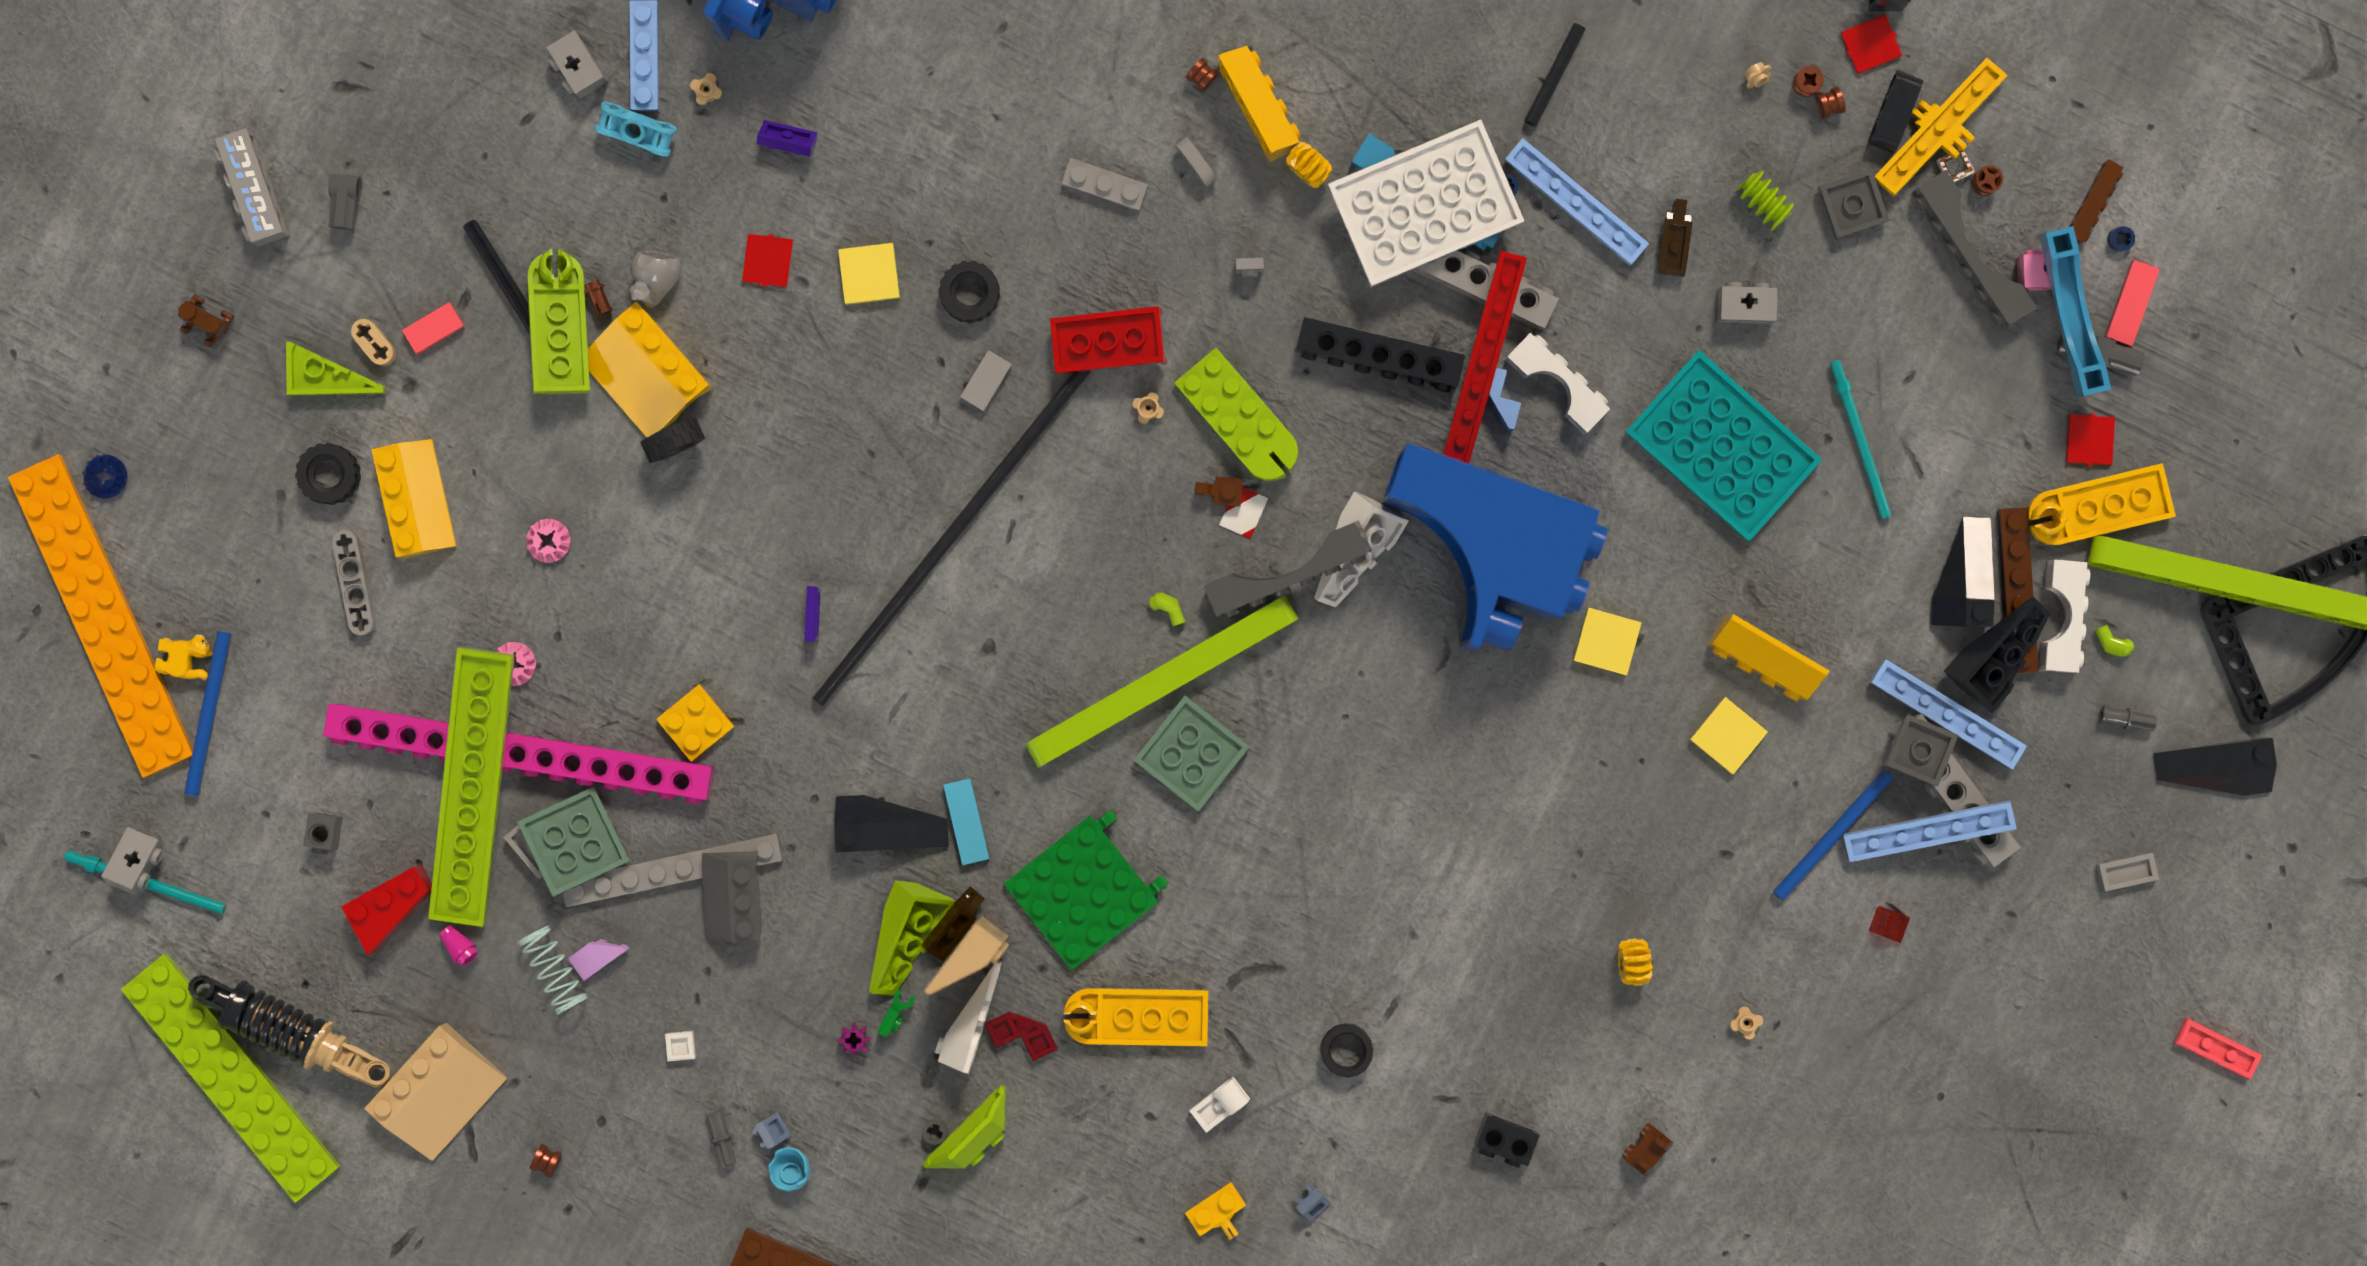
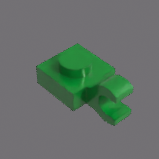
M898 989L895 992L893 1003L877 1033L887 1037L890 1032H897L903 1020L899 1015L903 1009L910 1008L914 1004V995L910 997L909 1002L903 1003L900 1000L902 989Z

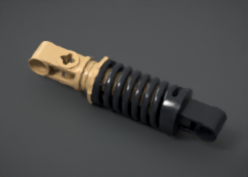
M206 975L195 976L189 982L188 991L197 1003L221 1014L218 1021L219 1028L229 1029L235 1034H241L246 1039L250 1038L251 1042L260 1043L264 1048L269 1047L270 1051L279 1052L282 1057L289 1056L293 1062L300 1060L301 1066L306 1070L311 1069L317 1064L328 1073L335 1069L351 1079L359 1080L375 1089H382L392 1078V1072L384 1061L371 1056L356 1046L347 1044V1037L332 1033L334 1023L327 1022L321 1018H317L314 1021V1016L311 1013L304 1015V1010H295L292 1004L285 1006V1001L282 999L276 1001L273 995L266 997V993L263 990H259L256 993L255 987L246 980H242L235 989ZM201 984H209L210 990L206 995L198 996L196 994V990ZM376 1068L385 1069L384 1078L379 1081L372 1080V1071Z

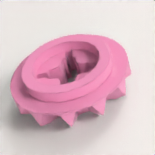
M539 520L530 526L526 536L527 549L533 558L541 562H556L562 559L570 548L571 539L569 531L557 520ZM552 533V541L557 548L547 545L540 550L544 541L539 534L549 536Z
M508 642L497 648L496 652L513 655L516 653V662L524 665V668L513 669L511 686L522 685L530 680L535 672L536 659L529 647L519 642Z

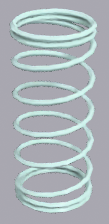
M545 926L519 940L517 944L521 947L529 943L522 953H530L550 946L534 958L529 966H538L559 958L537 976V979L541 980L566 971L544 989L545 993H549L572 985L551 1003L552 1006L568 1002L555 1009L554 1012L558 1015L584 1001L588 996L583 993L555 1003L576 987L579 981L575 980L548 990L566 976L572 968L568 967L540 977L565 957V954H560L533 964L558 943V941H553L527 950L550 932L551 928Z

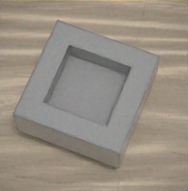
M1263 258L1236 259V273H1242L1244 278L1258 277V273L1264 270Z

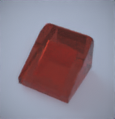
M1878 906L1869 931L1901 943L1910 917Z

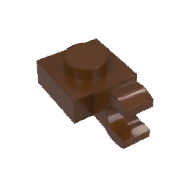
M1216 476L1215 484L1196 482L1195 495L1214 496V505L1241 507L1243 479Z

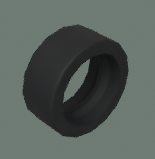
M1348 1023L1335 1025L1328 1030L1322 1039L1320 1048L1322 1060L1329 1071L1337 1076L1347 1078L1364 1072L1372 1061L1374 1051L1372 1041L1367 1033L1357 1025ZM1340 1035H1354L1362 1043L1363 1055L1359 1062L1353 1066H1341L1331 1056V1044Z

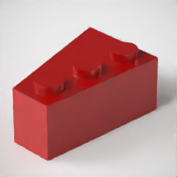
M422 865L414 866L341 906L367 955L376 953L407 917L431 894L432 882Z

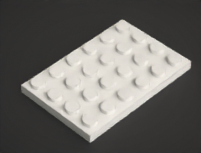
M1478 120L1328 184L1330 193L1371 287L1524 223L1523 216L1482 120Z

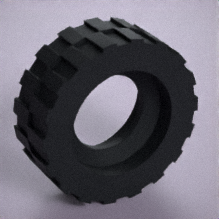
M971 260V262L961 261L959 264L955 263L952 265V268L945 271L944 277L940 280L939 295L941 304L952 318L960 322L973 323L975 321L981 322L984 318L992 315V311L996 310L997 303L1000 300V286L991 269H988L982 263L979 264L977 261ZM964 279H975L983 287V296L975 305H964L956 296V288Z
M691 418L648 436L640 444L649 463H654L697 445L705 440V436L697 419Z
M319 443L314 447L306 449L307 451L299 457L300 460L295 467L297 468L295 478L298 482V488L303 491L302 493L314 502L329 505L343 503L347 498H351L354 495V491L358 489V483L361 480L360 465L357 464L356 457L351 455L349 450L331 443ZM327 460L336 462L342 473L338 484L329 488L319 485L315 479L316 467L321 462Z

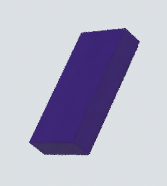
M807 586L804 640L806 642L819 641L821 589L817 586Z

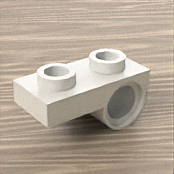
M1232 1076L1189 1109V1111L1207 1133L1226 1117L1234 1114L1247 1104L1250 1097L1234 1076Z

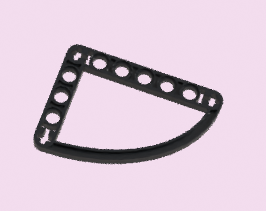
M2367 535L2358 536L2269 574L2284 577L2286 572L2292 571L2296 574L2297 581L2313 584L2366 562L2367 552L2355 554L2353 549L2363 547L2364 542L2367 543ZM2338 550H2343L2347 554L2348 559L2343 566L2338 565L2334 560V555ZM2314 560L2322 565V572L2318 576L2312 575L2309 571V565ZM2213 596L2205 600L2200 607L2201 617L2246 721L2252 724H2263L2277 718L2317 694L2349 665L2367 641V630L2355 628L2341 650L2321 671L2292 693L2273 704H2269L2233 616L2260 605L2246 602L2240 608L2233 603V599L2225 598L2224 600V597ZM2226 603L2228 608L2219 610L2217 612L2218 617L2215 614H2209V610L2212 609L2211 604L2218 606ZM2222 628H2228L2232 633V638L2228 643H2223L2219 640L2218 634ZM2234 653H2238L2243 660L2241 667L2238 669H2234L2229 664V658ZM2246 678L2253 683V690L2249 694H2244L2240 690V683ZM2258 696L2259 699H2254L2253 701L2256 707H2262L2263 712L2259 714L2260 718L2252 716L2251 712L2255 710L2253 702L2246 703L2245 699Z

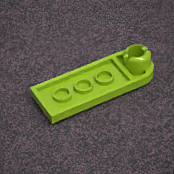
M549 249L532 261L527 273L533 394L589 393L590 382L583 270L575 258L568 255L565 251L558 249L556 255L558 277H554V274H552L553 252L552 249Z
M1217 348L1213 349L1174 382L1176 387L1253 476L1264 481L1286 478L1283 470L1270 457L1272 453L1281 460L1287 471L1291 474L1298 460L1296 440Z

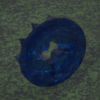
M96 455L95 458L87 462V466L82 472L84 476L83 484L90 494L99 498L115 497L123 491L127 484L128 474L125 465L120 459L112 455ZM104 469H106V473L114 476L115 479H107L102 484V479L95 476V473H103Z

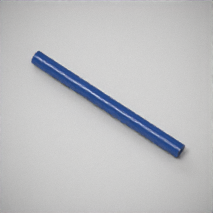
M217 631L184 794L198 796L231 633Z
M1884 769L1773 890L1781 900H1784L1890 784L1894 777Z

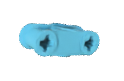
M601 103L602 113L599 124H595L594 130L596 132L644 148L660 156H670V142L672 135L676 134L677 131L674 125L624 109L622 106L614 103ZM631 123L639 126L641 130L640 135L635 134L631 130Z

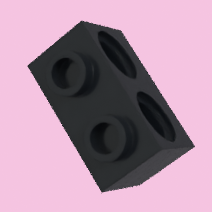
M1485 1112L1474 1145L1479 1148L1478 1153L1490 1158H1494L1495 1154L1505 1158V1163L1520 1168L1521 1164L1529 1166L1540 1135L1534 1130ZM1491 1130H1496L1500 1133L1499 1140L1494 1144L1487 1143L1485 1139L1486 1134ZM1517 1140H1523L1526 1144L1525 1150L1518 1154L1513 1153L1511 1149L1512 1144Z

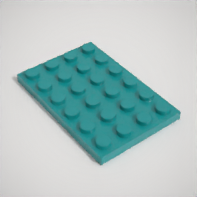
M1700 350L1688 360L1625 431L1633 441L1747 542L1756 535L1822 461L1816 453Z

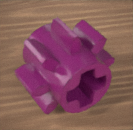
M855 1021L852 1023V1029L850 1030L843 1026L841 1031L845 1035L837 1039V1042L843 1043L845 1046L842 1053H845L847 1050L853 1051V1057L857 1056L859 1049L867 1052L869 1049L864 1044L873 1039V1037L866 1036L865 1034L868 1026H864L862 1029L857 1028ZM853 1032L856 1033V1037L862 1040L858 1042L857 1046H854L852 1041H848Z

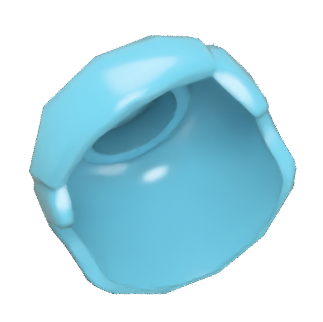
M792 1147L777 1150L773 1160L768 1165L771 1182L778 1189L787 1192L802 1188L811 1173L808 1158L800 1150Z

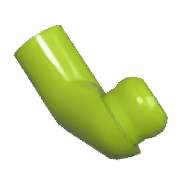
M1156 593L1155 596L1150 597V607L1153 610L1160 609L1168 612L1172 626L1185 623L1182 610L1176 598L1165 593Z
M2108 625L2094 630L2105 652L2119 657H2126L2134 650V643L2130 639L2114 638Z

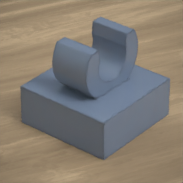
M778 1111L755 1125L756 1128L752 1131L753 1134H760L763 1142L759 1145L760 1147H767V1149L776 1146L791 1136Z
M1306 1184L1304 1187L1309 1192L1308 1196L1302 1199L1295 1194L1294 1199L1299 1204L1296 1206L1298 1211L1312 1222L1331 1202L1318 1189H1314Z

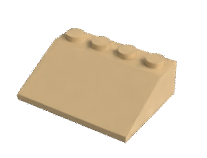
M982 916L924 992L929 995L986 967L989 961L995 964L1009 945L1005 942L1008 935Z
M448 1023L438 1026L364 1109L383 1127L433 1161L507 1080V1077Z

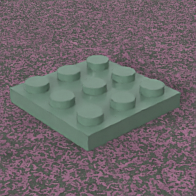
M1184 696L1135 757L1134 761L1199 811L1250 746L1187 696Z
M594 787L517 822L552 898L629 863V859Z

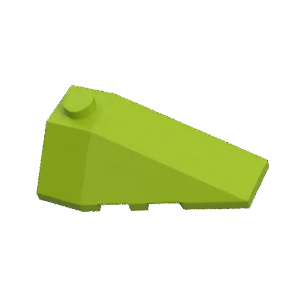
M895 880L884 907L869 988L872 994L892 996L895 994L912 971L913 961L920 952H926L921 944L954 904L955 900L918 883Z

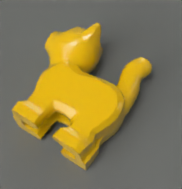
M195 635L189 641H172L169 638L159 639L158 651L168 653V660L156 658L155 671L169 674L176 678L207 679L208 673L205 670H192L193 656L197 658L212 656L213 652L210 651V644L206 641L205 636Z

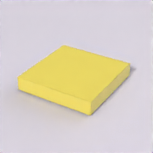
M893 243L838 249L845 305L900 298Z
M1587 608L1573 661L1626 676L1642 622Z
M1723 697L1689 740L1729 773L1734 774L1768 731L1729 699Z

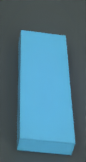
M971 778L944 784L962 865L990 859Z

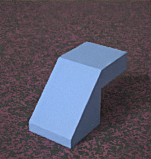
M1496 368L1488 400L1505 430L1512 432L1516 425L1521 403L1500 397L1507 370Z

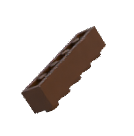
M2110 159L2103 162L2069 226L2074 227L2078 245L2087 242L2089 239L2091 227H2095L2099 220L2098 214L2103 212L2107 205L2105 201L2108 197L2112 196L2115 190L2113 186L2123 176L2122 170L2124 167Z

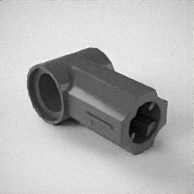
M331 174L328 185L329 197L331 198L328 227L340 230H354L357 201L360 200L362 195V178L360 176Z

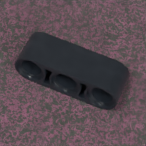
M1899 70L1895 72L1870 133L1868 144L1890 153H1895L1922 88V79Z

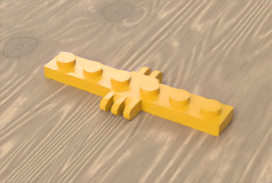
M1986 58L1940 107L1935 103L1930 106L1924 100H1921L1917 105L1924 113L1922 114L1916 108H1913L1911 113L1917 120L1914 124L1919 130L1874 176L1876 182L1895 197L1940 148L1956 159L1960 153L1953 145L1964 151L1967 145L1960 138L1962 137L1969 143L1975 139L1962 125L2000 86L2008 75Z

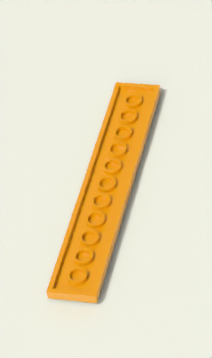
M57 454L9 476L10 484L142 778L151 776L190 758L193 746L160 673L155 671L153 657L62 455Z

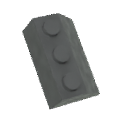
M758 851L702 853L706 935L731 942L759 941L762 927Z

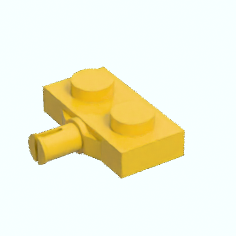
M1232 1182L1192 1207L1185 1214L1199 1236H1202L1212 1228L1221 1226L1228 1239L1231 1240L1233 1238L1232 1234L1235 1237L1239 1233L1234 1228L1230 1219L1237 1211L1245 1207L1246 1203Z

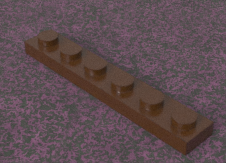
M2027 507L1997 510L2005 617L2028 599L2034 597ZM2037 641L2029 647L2024 657L2026 663L2023 669H2018L2017 673L2039 672Z

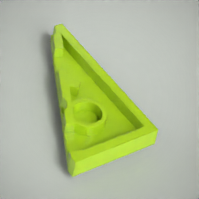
M286 342L287 395L386 394L385 386L292 342Z

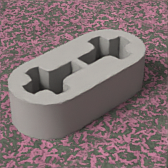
M1187 137L1175 145L1180 155L1205 187L1217 179L1210 166Z

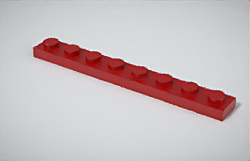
M1500 250L1443 452L1444 456L1467 464L1470 463L1528 257Z

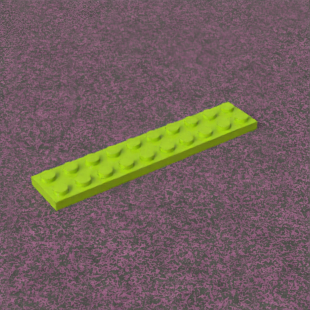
M459 647L456 651L428 917L431 920L480 927L486 924L515 655L464 647Z
M167 953L161 955L121 988V991L295 1203L298 1202L341 1166L229 1029L218 1027L219 1016L214 1010L197 1003L188 991L190 981ZM196 990V994L198 996H201V994Z

